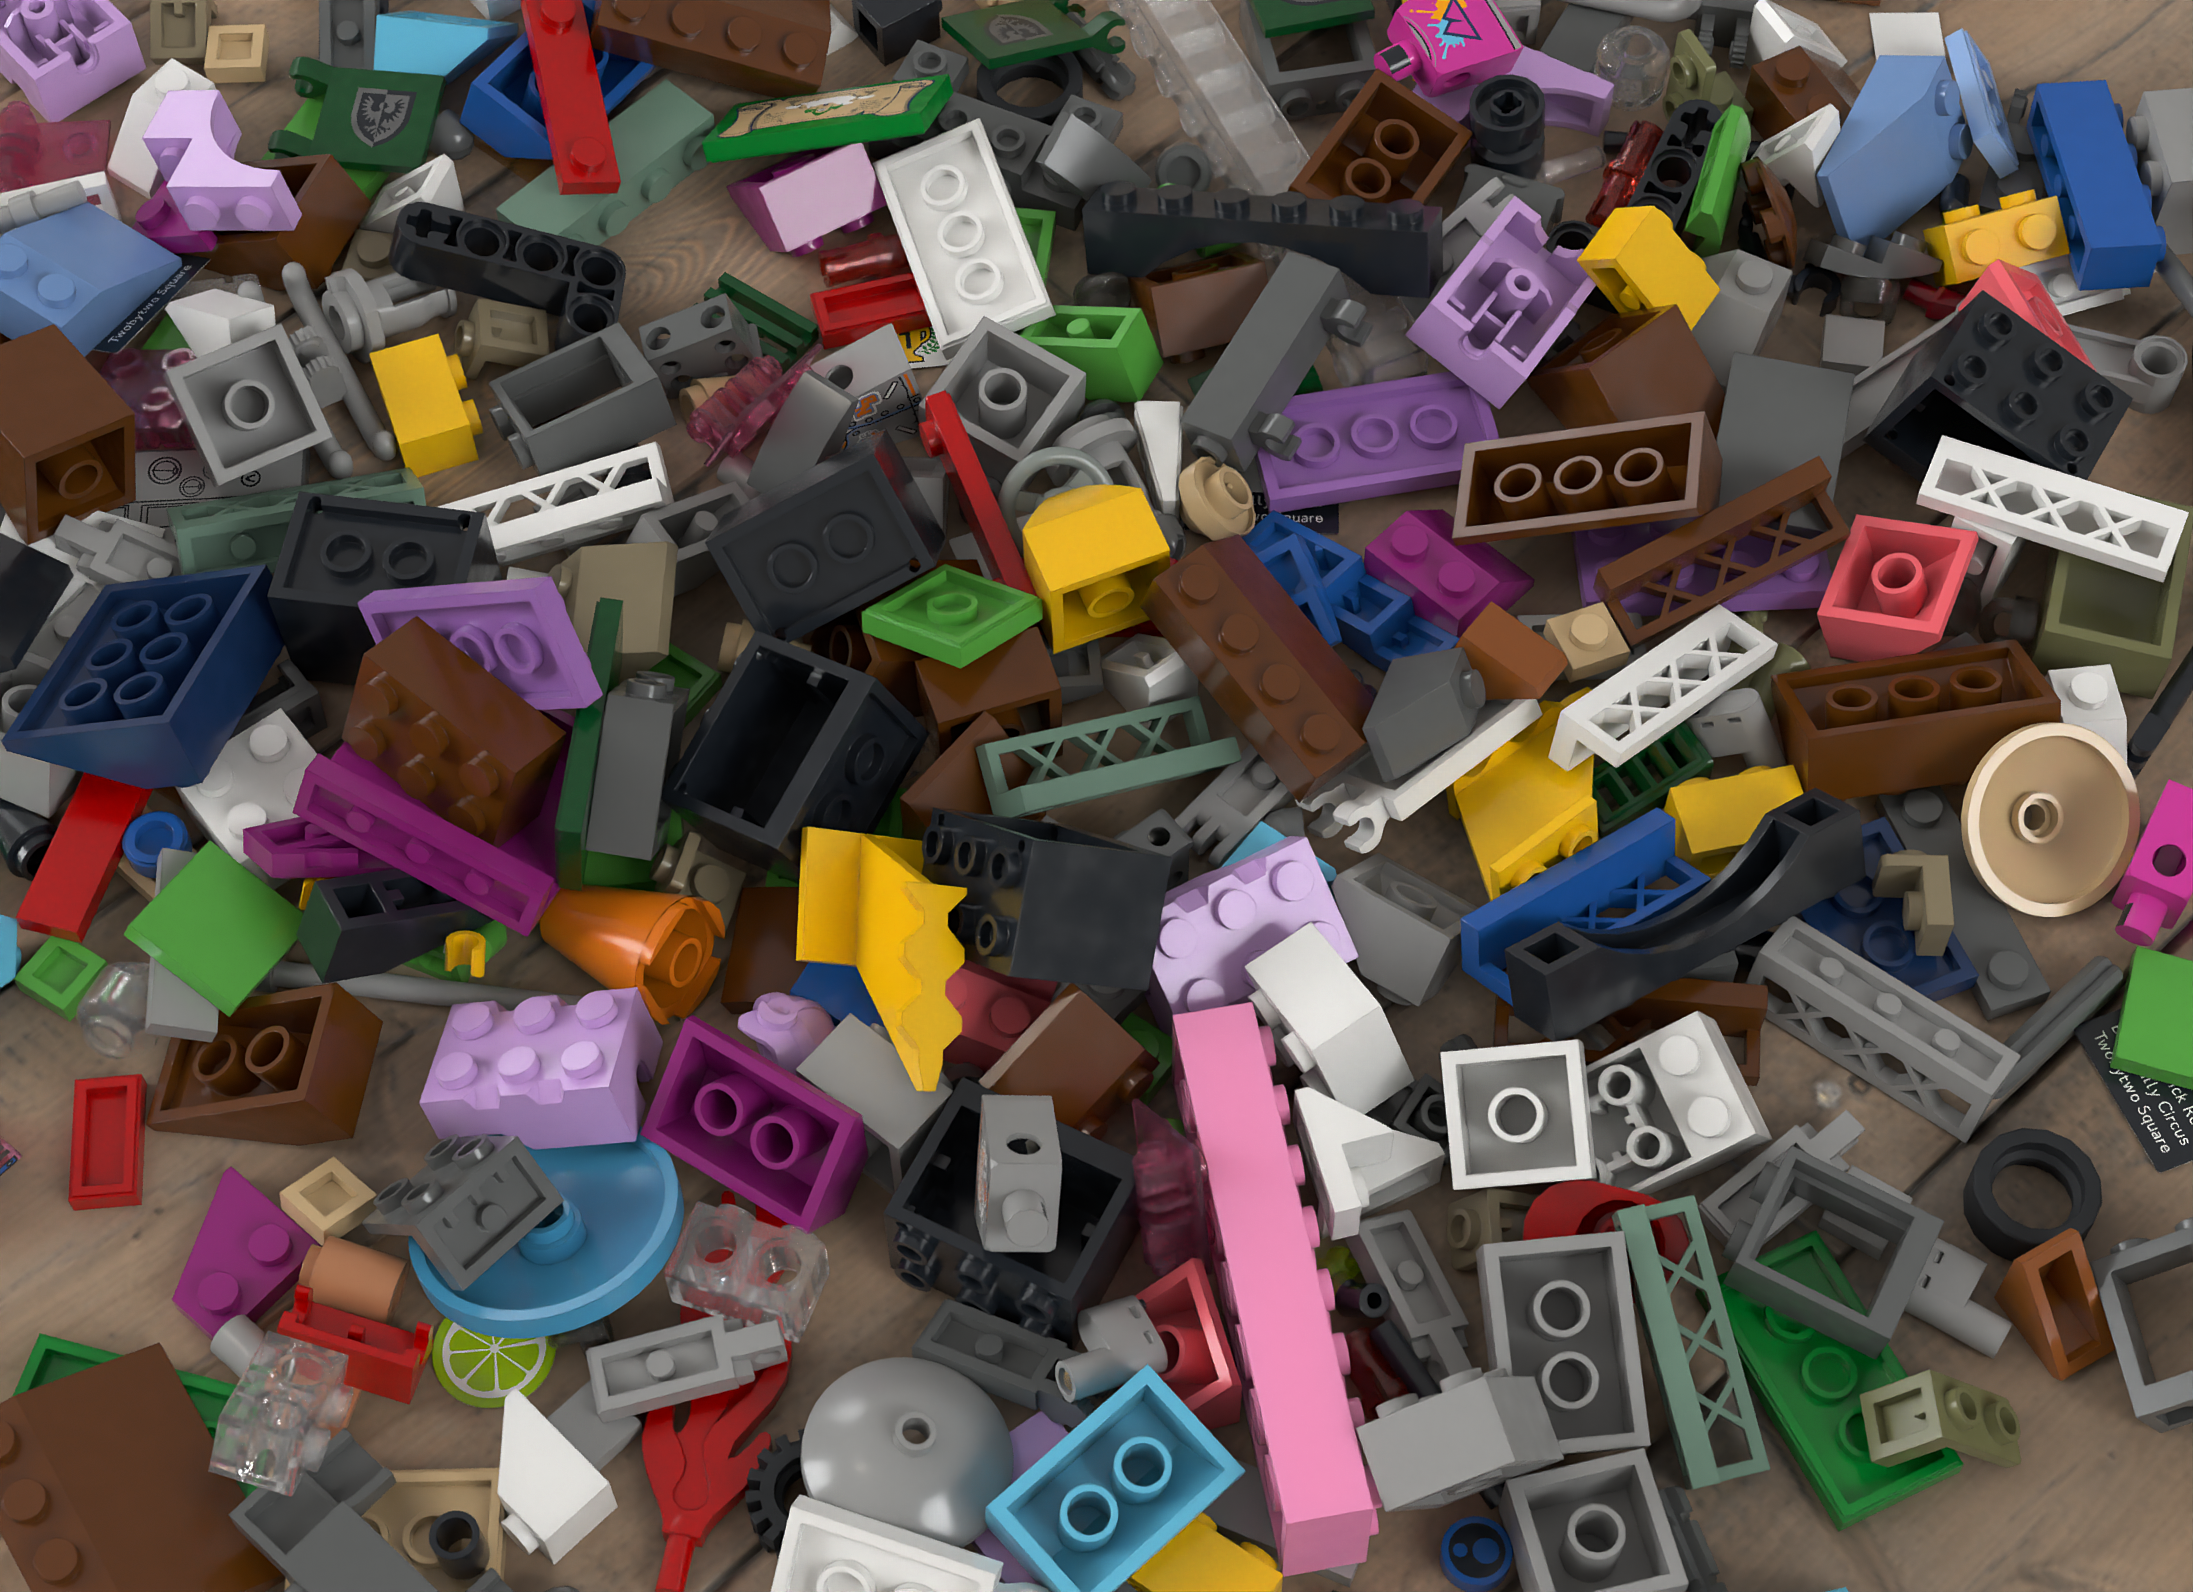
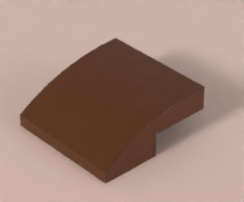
M799 887L742 888L720 1002L731 1014H744L753 1011L756 999L764 994L780 992L790 995L791 988L809 963L796 961Z

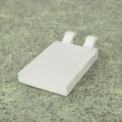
M1537 699L1485 700L1484 706L1478 712L1470 735L1400 778L1383 782L1372 752L1369 751L1302 802L1295 801L1298 807L1311 812L1323 806L1320 817L1307 826L1310 833L1324 839L1336 835L1343 825L1350 827L1359 820L1358 830L1355 834L1349 836L1344 843L1347 848L1361 854L1370 852L1379 844L1385 823L1390 817L1399 821L1406 819L1543 714Z
M801 1494L790 1508L771 1592L1051 1591L1040 1585L1028 1582L1001 1583L999 1580L1004 1562Z

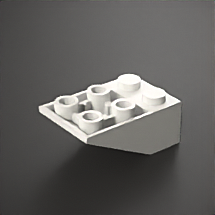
M1698 1011L1586 1066L1597 1179L1588 1180L1648 1195L1712 1170L1773 1140L1715 1019Z

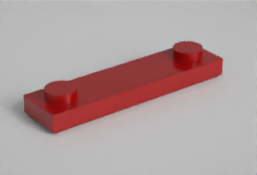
M522 0L521 8L560 195L617 194L621 179L582 0Z
M946 390L925 397L926 421L918 425L923 445L931 459L937 456L940 457L992 577V581L1037 596L950 393L947 394ZM1036 623L1027 629L1036 627Z

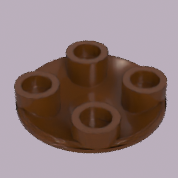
M1755 156L1749 161L1740 163L1742 175L1748 189L1745 192L1748 209L1754 224L1762 223L1767 238L1763 240L1768 261L1784 268L1792 269L1795 266L1797 253V223L1795 214L1784 186L1772 170L1758 156Z

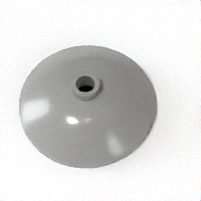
M908 1357L887 1358L863 1364L842 1375L832 1383L818 1399L809 1415L803 1434L800 1458L802 1476L810 1498L959 1548H964L973 1542L988 1528L985 1523L986 1506L1011 1485L1014 1465L1013 1447L1009 1430L1000 1411L990 1397L972 1380L950 1367L929 1360ZM906 1430H917L924 1435L926 1441L921 1444H913L908 1442L902 1433Z

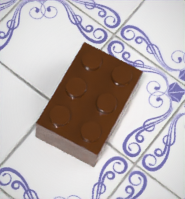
M415 616L363 654L342 739L352 747L357 755L371 761L400 784L410 797L420 800L449 823L499 848L540 815L567 733L422 619Z

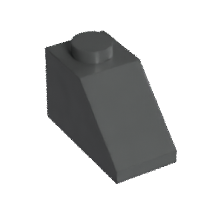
M1464 647L1392 659L1362 728L1383 782L1400 778L1470 735L1478 712L1485 704L1486 691L1483 678L1478 670H1472Z

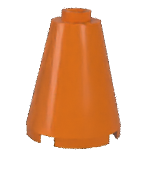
M588 884L582 885V891L561 888L538 921L541 936L547 944L607 989L637 987L653 1021L661 1025L670 1024L667 1019L673 1015L681 1019L686 1018L694 1012L706 997L721 963L720 958L712 956L714 938L717 936L725 939V925L720 909L709 900L693 895Z

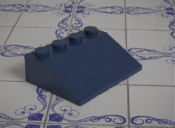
M267 564L105 585L1 740L6 751L144 789L171 786L187 788L203 783L285 645L267 597L273 579Z

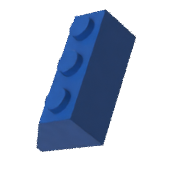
M582 0L590 32L596 1ZM525 31L471 82L459 122L504 157L553 160L527 32ZM593 49L606 114L608 115L656 66Z

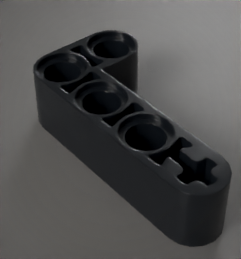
M1695 99L1688 100L1677 107L1627 206H1655L1670 218L1673 223V230L1679 237H1681L1685 229L1714 125L1722 116L1721 111L1716 105L1706 100ZM1694 137H1696L1691 152L1685 148V144L1691 143ZM1673 180L1683 185L1680 187H1669L1662 182ZM1576 220L1562 222L1549 233L1546 250L1552 254L1558 245L1570 250H1580L1581 248L1585 250L1600 228ZM1597 285L1584 301L1587 304L1613 314L1619 313Z
M427 202L407 204L400 210L397 216L388 254L389 262L398 274L410 280L503 303L546 310L547 314L559 316L554 341L555 351L618 322L626 269L621 257L612 250Z

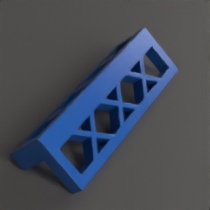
M1657 807L1460 918L1462 970L1513 1006L1508 974L1502 971V969L1507 967L1504 949L1556 922L1585 929H1615L1640 924L1672 910L1697 894L1712 879L1675 855L1676 819ZM1664 876L1680 885L1673 890L1645 889L1646 886ZM1608 908L1636 909V912L1625 918L1597 917L1598 914Z

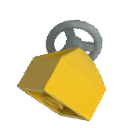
M1049 447L1024 457L1012 468L1005 478L999 492L997 504L1020 557L1024 558V566L1038 598L1042 599L1043 619L1039 623L1053 654L1150 620L1140 606L1152 580L1170 568V548L1142 489L1114 485L1103 465L1093 456L1079 449ZM1067 465L1077 469L1061 488L1051 489L1043 495L1020 490L1030 476L1045 467ZM1015 510L1033 513L1022 529V532L1016 520Z

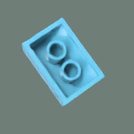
M1147 1364L986 1506L985 1523L988 1529L1027 1573L1041 1586L1051 1592H1115L1245 1474V1470Z

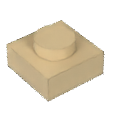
M265 24L209 26L204 63L207 79L213 83L265 82L269 49V36Z
M1604 602L1546 620L1543 634L1548 642L1565 653L1568 665L1563 671L1570 683L1627 664L1630 650Z
M334 1156L280 1192L281 1210L321 1246H323L328 1236L332 1235L341 1238L359 1226L366 1217L377 1209L373 1203L377 1194Z

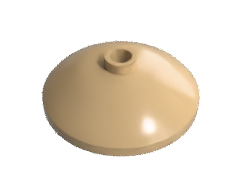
M2044 722L2022 727L1996 743L1985 754L1971 776L1964 796L1961 813V832L1964 850L1968 862L1981 885L1989 894L2005 906L2018 912L2042 917H2060L2082 911L2109 893L2128 867L2136 848L2140 829V803L2137 787L2129 767L2122 756L2107 740L2097 733L2074 724ZM2029 806L2032 811V818L2030 823L2025 826L2024 813Z

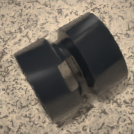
M1497 75L1484 80L1474 89L1469 100L1470 130L1473 132L1470 138L1471 164L1474 163L1531 179L1540 171L1545 160L1544 94L1536 83L1518 75Z

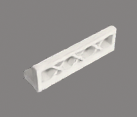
M1944 435L1940 439L1916 504L2162 583L2171 565L2189 512Z
M653 442L438 507L474 512L492 509L487 522L499 567H503L564 549L567 546L584 543L634 528L642 514L674 503L661 447L657 442ZM649 463L652 479L615 489L627 468ZM609 474L604 483L595 479L596 477ZM584 481L599 490L597 495L557 506L569 485ZM551 491L546 500L537 496ZM528 499L541 507L537 513L500 523L512 502Z
M1718 604L1560 712L1548 758L1568 772L1596 753L1617 768L1773 659L1778 644ZM1731 640H1733L1748 652L1745 654L1728 653L1727 650L1730 647ZM1709 674V679L1706 681L1701 680ZM1670 701V706H1669V707H1667V708H1660V707H1662L1663 705H1665L1666 703H1668V702ZM1630 729V734L1620 741L1616 740L1617 737Z

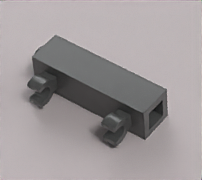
M1291 251L1287 252L1180 419L1190 442L1191 451L1198 459L1211 456L1217 460L1215 463L1216 467H1221L1225 463L1229 467L1245 472L1260 447H1262L1276 458L1291 461L1302 440L1290 434L1295 423L1290 418L1281 415L1332 333L1347 344L1362 347L1373 330L1372 324L1362 321L1367 312L1366 306L1350 299L1339 268Z

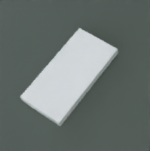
M980 118L873 162L940 349L946 360L956 355L983 316L1012 332H1016L1056 315Z

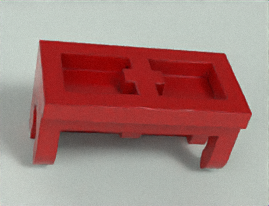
M298 1284L295 1289V1302L292 1313L284 1310L277 1326L276 1364L410 1405L434 1346V1339H432L433 1325L418 1321L415 1333L315 1303L313 1302V1288Z

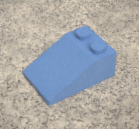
M1880 55L1841 131L1816 175L1837 235L1868 246L1872 235L1885 239L1942 192L1954 180L1963 160L1970 156L1973 138L1959 103V86L1955 80H1952L1945 56Z
M89 202L8 231L0 237V333L13 340L19 336L55 324L85 357L182 266V258Z

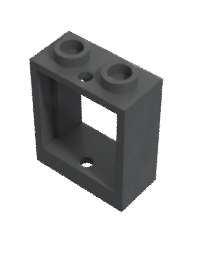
M1240 0L1239 24L1266 122L1299 120L1305 117L1345 112L1376 70L1374 65V55L1376 52L1366 20L1344 24L1354 58L1353 62L1280 72L1271 39H1265L1249 0Z
M619 322L488 382L498 404L489 408V412L504 442L508 440L521 469L524 470L532 466L538 476L618 453L677 425L658 375ZM620 386L622 387L621 389L613 393H610L598 400H595L583 407H580L568 414H565L551 422H548L536 429H532V427L537 426L551 418H554L566 411H569L581 404H584Z
M637 671L635 678L625 679L608 693L585 850L651 861L668 840L672 808L661 800V795L670 771L680 759L690 689L674 687V676L658 672Z
M1790 1146L1780 1166H1776L1768 1161L1766 1162L1749 1198L1761 1205L1752 1224L1741 1219L1738 1220L1721 1256L1732 1261L1733 1264L1723 1284L1876 1360L1892 1338L1943 1226L1944 1220ZM1788 1191L1897 1245L1865 1315L1755 1261Z
M2193 1217L2179 1222L2175 1226L2176 1232L2153 1240L2134 1238L2120 1242L2110 1249L2111 1255L2090 1262L2135 1416L2138 1420L2160 1433L2193 1423V1370L2156 1382L2127 1285L2193 1262Z

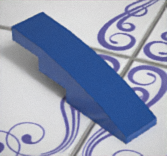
M1275 510L1260 521L1248 535L1242 538L1250 549L1257 554L1294 533L1303 536L1327 592L1342 643L1385 672H1387L1392 659L1453 649L1460 639L1415 615L1410 596L1366 574L1361 555Z

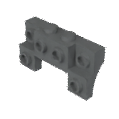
M917 40L892 78V82L949 74L953 95L924 134L868 142L869 156L881 160L980 118L1014 207L1056 211V225L1075 231L1083 218L1082 209L1087 202L1081 195L1063 190L1035 161L1063 111L1076 116L1112 144L1115 143L1123 128V113L1071 94L1053 125H1046L958 93L969 73L968 57Z
M345 1428L295 1468L277 1478L262 1483L229 1514L236 1529L285 1575L290 1586L283 1592H439L361 1517L396 1483L393 1473L386 1466L383 1468L368 1454ZM491 1567L465 1592L514 1591L501 1580L500 1575Z

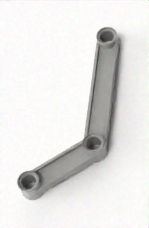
M1963 300L1957 305L1954 313L1855 376L1841 459L1865 444L1862 439L1912 357L1959 313L1958 307ZM2068 324L2096 371L2133 398L2129 405L2132 410L2144 414H2155L2164 411L2170 406L2188 364L2187 353L2181 344L2166 336L2153 335L2137 340Z

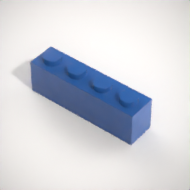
M2106 80L2037 84L2026 125L2048 197L2057 196L2070 250V254H2067L2079 291L2149 287L2156 263L2163 261L2166 253L2165 231L2162 226H2156L2151 212L2152 197L2150 188L2147 184L2141 183L2137 172L2138 160L2135 145L2127 143L2123 131L2124 118L2122 107L2119 103L2113 102Z

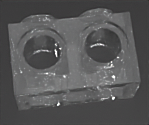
M698 1201L664 1271L672 1302L713 1316L722 1314L725 1320L741 1318L743 1325L747 1327L777 1319L784 1339L798 1344L830 1274L825 1243L821 1242L812 1232H807L806 1229L796 1225L787 1224L783 1225L782 1228H778L757 1221L748 1211L735 1205L721 1204L717 1208ZM718 1249H728L734 1252L730 1258L720 1263L704 1261V1258L709 1253ZM780 1270H792L798 1273L792 1281L785 1284H773L767 1281L773 1273Z
M268 1331L219 1416L209 1472L292 1497L305 1471L317 1472L319 1470L330 1441L331 1430H328L329 1425L340 1428L346 1418L354 1391L353 1387L344 1384L349 1355Z

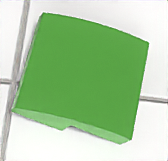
M1733 104L1728 107L1714 125L1684 231L1696 235L1692 252L1700 258L1719 253L1742 174L1740 163L1745 162L1750 146L1751 127L1748 117L1742 107Z

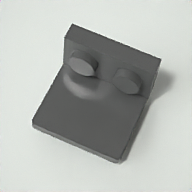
M455 1134L440 1141L428 1151L424 1157L427 1165L410 1180L408 1178L400 1179L385 1188L373 1202L377 1209L366 1217L362 1224L369 1234L412 1236L452 1290L464 1291L558 1207L564 1199L518 1136H487L482 1134L479 1136L459 1137Z

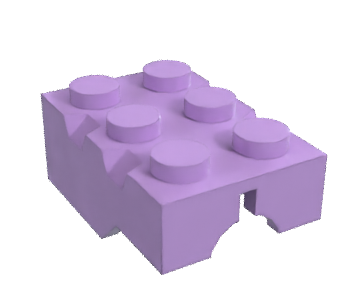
M0 0V73L11 84H18L24 91L30 104L52 126L146 69L131 22L109 0Z
M1516 196L1511 199L1405 334L1406 337L1499 410L1530 375L1596 286L1576 261L1584 250L1582 248L1580 250H1570L1558 245L1551 254L1543 248L1549 237L1542 228L1541 216Z
M1289 836L1234 864L1202 874L1166 892L1149 982L1150 987L1144 993L1162 1032L1172 1038V1015L1248 1003V996L1256 992V989L1244 966L1310 922L1314 924L1345 963L1359 957L1307 837Z
M637 987L594 991L582 997L577 1005H569L557 995L536 996L524 1000L513 1011L506 1010L496 1001L452 1004L419 1104L438 1139H445L455 1134L459 1137L502 1134L504 1136H518L524 1145L534 1150L636 1142L646 1102L637 1084V1077L639 1082H649L650 1079H653L663 1041Z

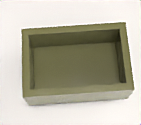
M2129 493L2189 512L2164 582L2162 583L2050 547L2030 659L2040 673L2047 675L2048 670L2111 664L2119 692L2153 699L2172 660L2193 529V507Z

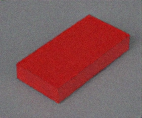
M913 272L810 294L811 308L818 325L824 350L849 345L892 323L896 334L932 327Z
M142 1074L75 1079L68 1202L74 1211L142 1205L147 1083Z

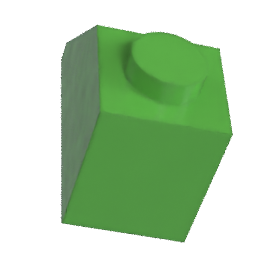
M1053 305L1056 315L1025 327L1021 333V337L1086 372L1085 398L1088 400L1141 401L1164 363L1141 308Z

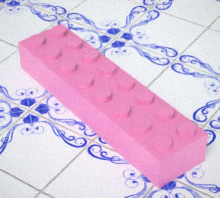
M1253 1002L1172 1015V1083L1195 1172V1187L1232 1354L1242 1384L1243 1404L1262 1482L1280 1571L1283 1577L1366 1562L1369 1536L1379 1533L1376 1508H1381L1383 1504L1369 1464L1363 1465L1360 1438L1356 1427L1365 1424L1361 1402L1358 1397L1347 1399L1344 1375H1350L1351 1373L1350 1358L1343 1332L1332 1333L1329 1311L1335 1310L1332 1280L1327 1268L1317 1270L1314 1248L1320 1247V1236L1316 1214L1312 1205L1302 1207L1299 1186L1305 1185V1173L1298 1144L1288 1146L1285 1125H1290L1291 1122L1287 1093L1283 1084H1273L1270 1066L1276 1065V1052L1272 1031L1268 1025L1258 1026Z

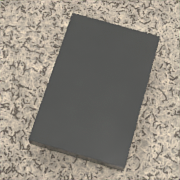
M1734 352L1716 440L1723 458L1719 507L1817 456L1821 457L1832 476L1826 492L1833 502L1855 374ZM1813 503L1790 513L1785 533L1810 540L1828 531ZM1780 519L1765 527L1778 530Z

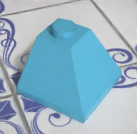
M412 10L379 14L376 19L374 70L443 75L447 86L518 35V23Z

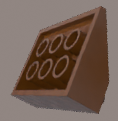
M160 1343L14 1395L0 1403V1533L31 1592H266L286 1579L285 1575L236 1529L229 1517V1514L246 1499L245 1494L223 1458L224 1456Z

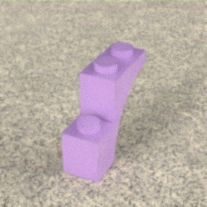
M1523 46L1524 48L1511 72L1505 75L1513 74L1526 77L1539 86L1545 99V126L1570 128L1599 137L1608 123L1615 84L1601 79L1593 73L1582 71L1549 57L1541 51ZM1418 84L1412 90V92L1470 130L1469 100L1474 89L1478 86L1477 84L1434 98L1424 95ZM1470 139L1467 145L1465 146L1464 150L1470 146Z
M168 91L142 139L165 181L168 182L166 187L189 229L294 231L302 213L280 170L254 168L234 160L236 147L242 133L220 91Z

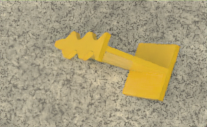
M1588 686L1569 695L1561 702L1542 701L1539 704L1542 716L1446 788L1449 814L1457 820L1461 818L1490 902L1599 841L1597 801L1592 798L1594 754L1568 772L1548 758L1560 712L1589 693L1592 689Z
M804 827L802 828L796 961L857 967L916 1091L935 1092L943 1064V1050L962 1032V1017L945 996L946 981L964 964L965 949L948 928V913L967 895V888L933 884L922 875L924 862L922 841Z

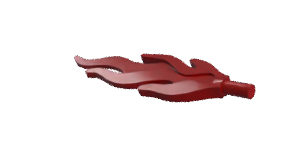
M724 1191L721 1195L722 1218L710 1243L694 1267L684 1289L680 1310V1324L722 1314L724 1320L741 1318L744 1328L761 1324L770 1295L785 1271L794 1247L792 1226L755 1204V1233L749 1255L739 1275L725 1291L723 1275L733 1255L741 1225L734 1194L731 1191ZM788 1303L783 1304L777 1315V1321L784 1337L788 1361L754 1371L755 1380L744 1385L739 1384V1388L691 1400L688 1421L679 1433L674 1430L676 1404L648 1412L642 1434V1453L648 1480L662 1515V1534L664 1541H667L655 1592H684L695 1547L703 1548L705 1540L714 1526L746 1496L745 1491H749L747 1477L750 1468H759L757 1456L764 1448L770 1452L772 1450L770 1434L761 1432L747 1448L735 1456L736 1451L773 1410L787 1386L793 1361L792 1334L794 1325L793 1308Z

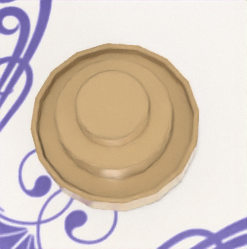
M1211 456L1199 458L1187 466L1179 476L1178 487L1181 502L1179 512L1183 522L1191 531L1198 534L1201 533L1213 541L1238 534L1243 538L1254 528L1256 517L1252 493L1247 482L1235 469L1228 467L1225 463L1221 467H1216L1215 463L1217 460Z

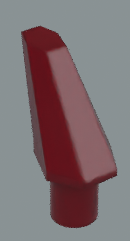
M1913 278L1904 292L1903 299L1927 310L1926 318L1941 321L1954 313L1957 305L1967 295L1947 286H1940L1937 289Z

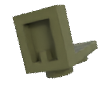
M1691 29L1678 32L1674 55L1670 60V76L1667 91L1662 101L1667 121L1669 122L1673 112L1679 105L1688 100L1700 99L1716 105L1722 115L1731 104L1742 107L1751 124L1754 109L1727 71L1716 74L1714 61Z
M1930 1369L1860 1395L1871 1462L1888 1468L1948 1447L2005 1468L2021 1464L2017 1441L2021 1433L2020 1424L2015 1411L2005 1397Z

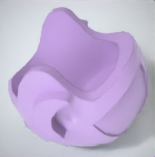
M780 992L768 993L758 997L753 1005V1011L744 1013L738 1018V1029L756 1041L760 1055L796 1075L795 1069L835 1029L831 1016L818 1002L800 996L785 995Z

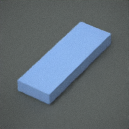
M1961 28L1944 39L1959 86L1973 142L1998 177L2002 179L2018 170L2019 161L1990 63L1967 30L1964 31Z

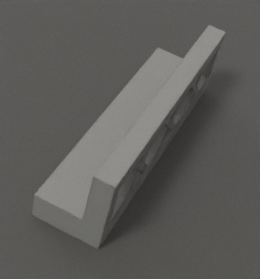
M1795 916L1782 923L1759 951L1745 983L1763 985L1767 977L1785 988L1793 1002L1785 1003L1768 992L1766 1019L1964 1143H1967L1975 1132L1990 1102L2010 1076L2021 1057L2020 1054ZM1822 1017H1831L1844 1025L1850 1038H1841L1828 1030ZM1879 1053H1889L1902 1061L1908 1073L1899 1074L1886 1066ZM1937 1089H1947L1970 1103L1971 1106L1966 1115L1945 1103Z

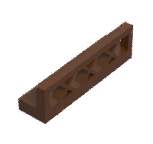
M1820 456L1598 569L1593 589L1600 601L1604 602L1630 651L1849 538L1851 532L1826 492L1832 476ZM1810 503H1813L1828 528V531L1811 540L1785 533L1790 513ZM1780 519L1778 530L1765 527ZM1749 535L1774 542L1769 561L1757 568L1730 561L1736 541ZM1781 545L1793 548L1778 556ZM1726 547L1723 559L1711 555ZM1693 563L1719 570L1714 590L1702 596L1675 588L1680 571ZM1726 573L1739 576L1723 585ZM1672 575L1668 587L1656 584V582ZM1639 591L1664 598L1660 617L1637 630L1620 603L1623 599ZM1671 601L1685 604L1668 613Z
M1507 967L1502 969L1503 972L1508 974ZM1691 978L1671 981L1639 998L1632 1005L1619 1009L1593 1023L1601 1024L1616 1040L1602 1051L1584 1048L1585 1065L1588 1066L1636 1042L1638 1038L1650 1029L1660 1030L1698 1011L1715 1019L1723 1036L1744 1038V1064H1737L1746 1085L1757 1086L1760 1078V1031L1768 1010V986ZM1498 995L1495 997L1493 1047L1523 1045V1043L1508 1042L1509 1016H1514L1513 1006ZM1624 1027H1632V1028L1627 1031ZM1572 1036V1037L1565 1038V1039H1563V1040H1561V1041L1576 1040V1039ZM1545 1037L1544 1039H1542V1040H1541L1540 1042H1538V1043L1553 1042V1041L1550 1040L1549 1038Z

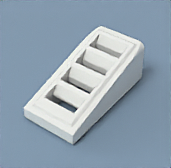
M1137 401L1134 404V430L1138 435L1136 445L1154 508L1162 514H1174L1179 520L1180 491L1178 484L1179 476L1182 472L1183 427L1180 419L1183 416V406H1180V402Z

